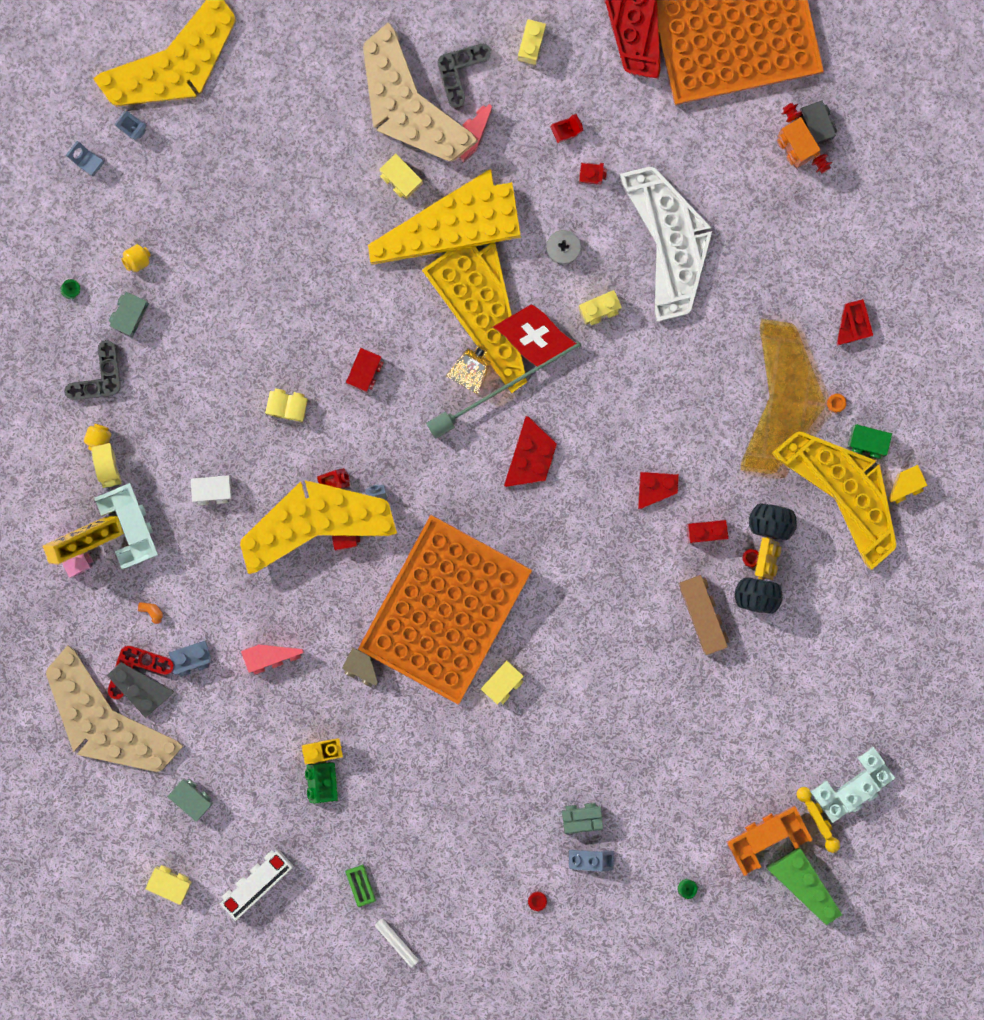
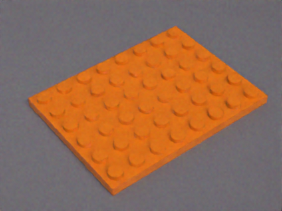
M808 0L657 1L659 39L674 105L824 72Z
M431 514L358 650L459 705L532 569Z

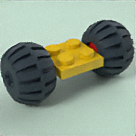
M757 504L749 516V526L753 534L763 536L755 576H758V579L742 578L735 589V601L739 608L753 612L773 614L780 608L783 600L780 585L775 582L766 581V579L773 580L774 576H776L778 566L776 565L777 557L779 558L781 555L780 543L773 539H790L797 528V518L792 509L771 504Z

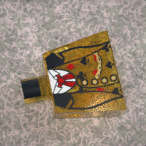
M478 344L474 351L467 349L450 369L446 377L478 394L483 387L491 363L488 359L484 358L488 351L487 348Z

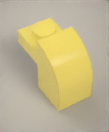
M111 444L92 447L94 468L97 479L101 482L102 487H113L122 484Z

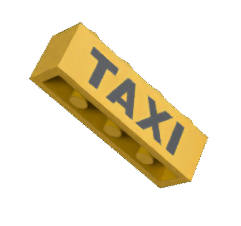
M105 516L42 546L48 563L61 564L124 533L118 516Z

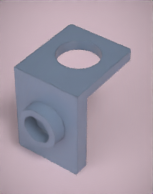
M76 141L66 154L71 161L92 177L104 164L102 159L89 151L79 141ZM81 148L80 155L74 157L75 150Z

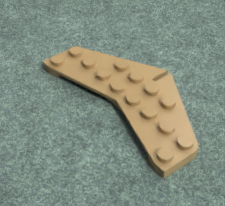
M389 22L364 43L363 52L373 127L377 128L381 125L376 131L449 162L458 159L478 142L470 131L418 93L401 49L397 32Z
M69 645L47 668L46 676L73 752L76 751L85 739L88 740L76 755L159 772L183 748V745L177 740L115 712L81 662L76 651Z

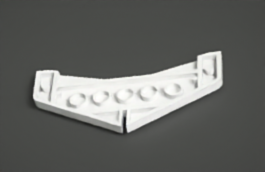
M646 167L620 174L621 183L657 244L655 281L656 321L660 322L687 315L692 309L712 231L699 235H694V233L711 229V227L656 168Z

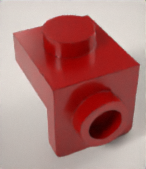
M573 114L567 119L550 125L557 143L575 138L584 131L582 122L577 114Z

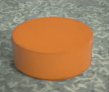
M832 394L827 399V407L831 412L839 413L845 409L846 399L841 394Z

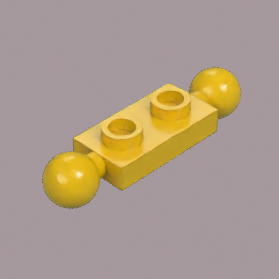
M799 788L796 792L797 799L805 803L808 812L826 840V850L830 853L837 852L840 849V841L832 837L833 835L830 832L833 830L828 820H823L821 816L823 811L818 803L814 804L811 800L812 793L809 788Z

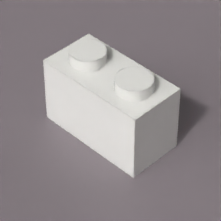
M229 475L190 479L192 502L197 503L198 506L209 505V501H216L217 504H226L228 500L233 499L231 476Z

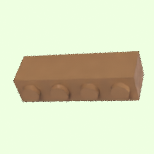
M699 575L678 583L704 655L727 648L726 643H729L726 632H722L720 628L722 620L719 613L715 614L713 609L716 604L713 596H709L706 590L709 588L706 578H702Z

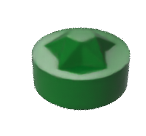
M68 279L63 282L60 291L65 298L74 299L79 295L81 287L76 280Z
M684 879L679 883L677 891L681 897L692 899L697 894L698 887L694 881Z

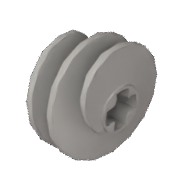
M567 230L553 233L549 237L546 246L550 259L557 264L563 265L572 263L577 259L581 249L577 236ZM562 243H566V247H569V249L561 251L558 245L561 246Z

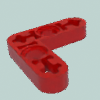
M124 646L119 653L115 665L116 667L122 662L133 669L135 666L164 675L170 674L174 670V665L170 658L134 646ZM132 649L131 653L138 655V651H140L138 663L135 662L137 658L130 657L129 660L126 659L127 656L124 652ZM146 654L150 655L153 659L152 663L148 666L142 663V658ZM156 657L160 658L158 660V662L165 663V661H168L170 669L162 671L163 667L156 665V669H154L153 667L156 663ZM110 680L108 695L112 699L124 697L123 693L117 694V696L114 695L112 688L117 686Z

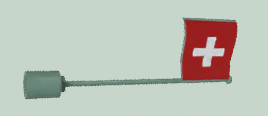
M530 304L492 328L505 336L514 348L536 367L459 413L452 415L451 413L447 414L445 411L426 422V425L435 439L455 428L453 424L457 423L455 421L456 418L577 347L581 348V343L579 341L575 343L556 327L544 312Z

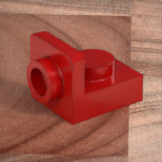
M581 163L579 183L601 185L602 180H606L607 169L604 168V163Z
M345 468L317 476L319 484L340 489L350 486L349 475Z

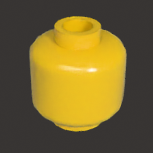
M136 244L123 252L121 261L127 271L131 270L136 273L150 264L149 258L151 254L146 247L143 248Z
M94 423V426L87 428L84 443L88 445V450L92 451V447L110 442L112 434L108 431V427Z

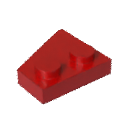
M864 299L844 304L837 346L873 337Z
M640 472L638 509L677 494L679 474Z

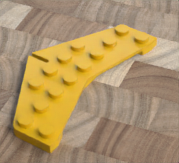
M206 0L166 50L101 72L93 79L109 102L117 107L196 98L197 96L188 85V82L191 81L201 95L236 23L235 16L224 0Z
M801 431L791 435L772 452L779 462L835 499L863 562L870 570L874 569L895 550L896 539L880 464L876 465L866 475L864 473L876 460Z
M305 480L309 498H306L302 482L300 481L241 539L240 547L248 575L261 571L318 535L391 536L397 534L389 503L385 499Z

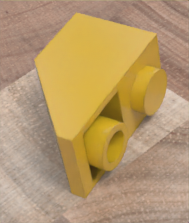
M918 465L897 474L888 499L889 502L895 501L898 504L906 500V495L913 493V496L924 492L923 487L928 485Z
M340 738L301 746L305 765L343 757Z

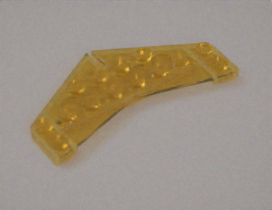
M761 319L759 331L762 341L769 400L741 460L740 470L774 474L781 467L782 463L774 457L772 452L794 433L799 431L806 433L825 408L824 406L810 405L808 401L826 402L796 326L792 323Z

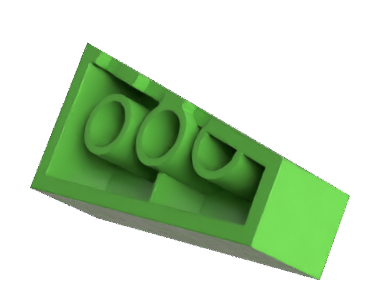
M800 848L792 850L766 867L825 925L842 916V913Z

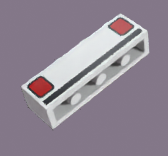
M279 849L276 852L271 850L264 857L266 861L261 866L257 863L250 870L252 874L247 879L243 876L235 884L237 888L233 892L229 889L221 897L223 901L220 905L235 921L294 867Z

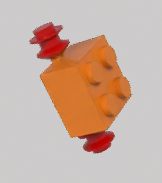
M790 103L782 108L784 111L781 113L782 115H787L786 122H790V124L780 130L777 135V143L781 149L786 150L788 154L786 157L791 165H795L798 168L814 159L811 165L818 167L816 173L821 172L823 174L831 169L830 165L833 162L826 160L828 154L821 155L819 153L821 151L801 118L802 111H797L796 109L798 104Z

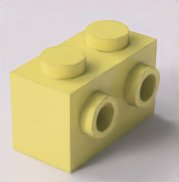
M614 290L578 306L585 325L591 324V326L600 323L601 318L606 316L611 318L618 315V311L622 308Z

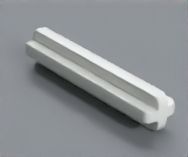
M380 919L375 924V927L410 967H414L419 961L418 958L385 920Z

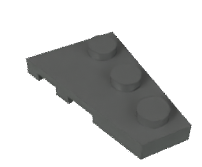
M122 662L107 674L109 679L145 718L174 693V691Z

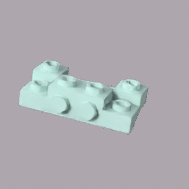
M130 483L94 497L101 516L116 511L128 541V547L115 551L122 570L158 556L150 536L153 530L149 522L145 523L143 516L146 515L143 504L138 505Z
M874 747L869 748L866 753L857 757L865 770L839 789L834 791L825 780L820 786L811 790L813 797L832 823L848 812L853 811L854 813L861 809L863 802L867 799L868 801L875 799L878 796L877 792L895 779Z

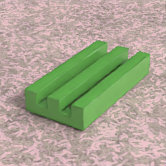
M364 864L345 870L357 907L375 902L376 898ZM358 870H361L371 899H367ZM353 872L359 885L364 900L363 902H360L358 893L356 891L351 876V873Z

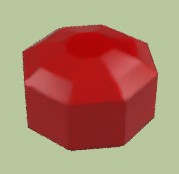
M749 549L743 552L742 561L745 566L751 568L757 566L758 550Z

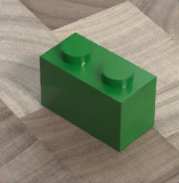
M854 424L847 448H851V451L858 454L867 452L870 453V457L881 459V457H885L888 454L893 433Z

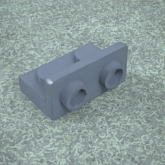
M206 640L169 652L170 659L174 665V675L179 674L180 677L191 674L190 670L198 668V671L209 668V663L213 662Z

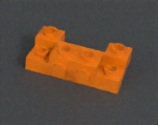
M792 806L779 814L773 815L770 813L762 818V822L758 824L753 822L745 826L746 830L743 833L726 841L744 876L757 868H761L755 856L756 853L784 838L789 837L795 849L808 841H812L796 806Z

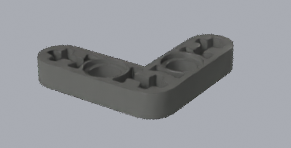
M477 44L443 54L438 58V69L448 103L452 108L459 109L465 104V95L457 70L488 61L491 56V49L487 44ZM481 48L484 51H488L485 53V57L477 55L475 56L476 60L473 61L472 50H474V54L479 53ZM466 53L469 55L470 59L467 63L459 61L461 54ZM443 59L451 61L449 69L450 71L454 70V72H446L445 66H441ZM454 77L457 83L455 86H448L446 79ZM454 90H456L458 98H462L459 104L451 101L454 99Z
M104 340L98 345L101 379L69 383L64 390L67 398L83 400L114 396L119 393L121 384L117 351L113 342ZM105 344L112 347V350H109V357H114L113 360L106 359L103 361V357L107 358L106 352L102 351V348H105ZM107 363L114 364L115 368L112 373L105 372L104 366ZM116 375V379L112 378V383L117 385V387L111 392L110 389H107L110 381L109 379L105 380V376L112 377ZM96 384L98 387L97 393L89 394L88 386ZM81 385H84L85 396H82V392L75 393V397L69 394L73 386L79 390L82 389Z

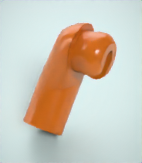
M139 602V612H147L154 624L162 622L163 613L156 604Z

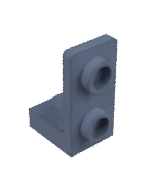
M569 850V869L600 872L614 870V851Z

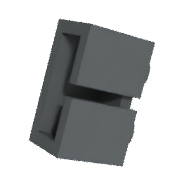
M823 100L802 107L799 110L802 111L801 118L817 145L834 139L837 129L834 122L830 121L828 116L830 115V110L827 104L824 105Z

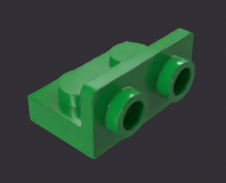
M335 762L306 765L305 778L308 780L307 798L309 802L324 803L338 801Z

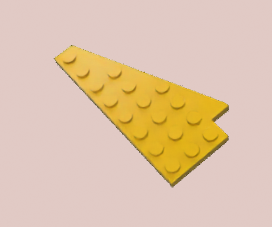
M491 169L485 171L368 244L371 265L521 238L513 183L494 185Z
M491 243L480 252L475 246L447 251L422 269L426 278L475 345L485 351L484 357L503 383L506 385L524 375L525 370L521 354L505 336L492 328L512 316L496 244ZM524 378L509 387L508 390L511 394L527 383V379Z

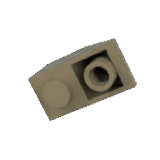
M353 647L342 667L345 670L344 674L355 678V676L362 679L361 683L372 687V685L377 686L378 679L371 657Z

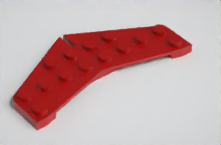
M605 0L623 68L631 75L659 79L661 65L658 0Z

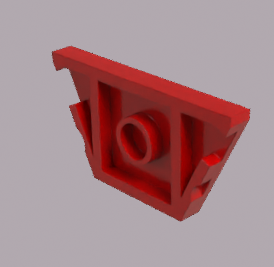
M525 416L504 487L546 481L557 444L528 416Z

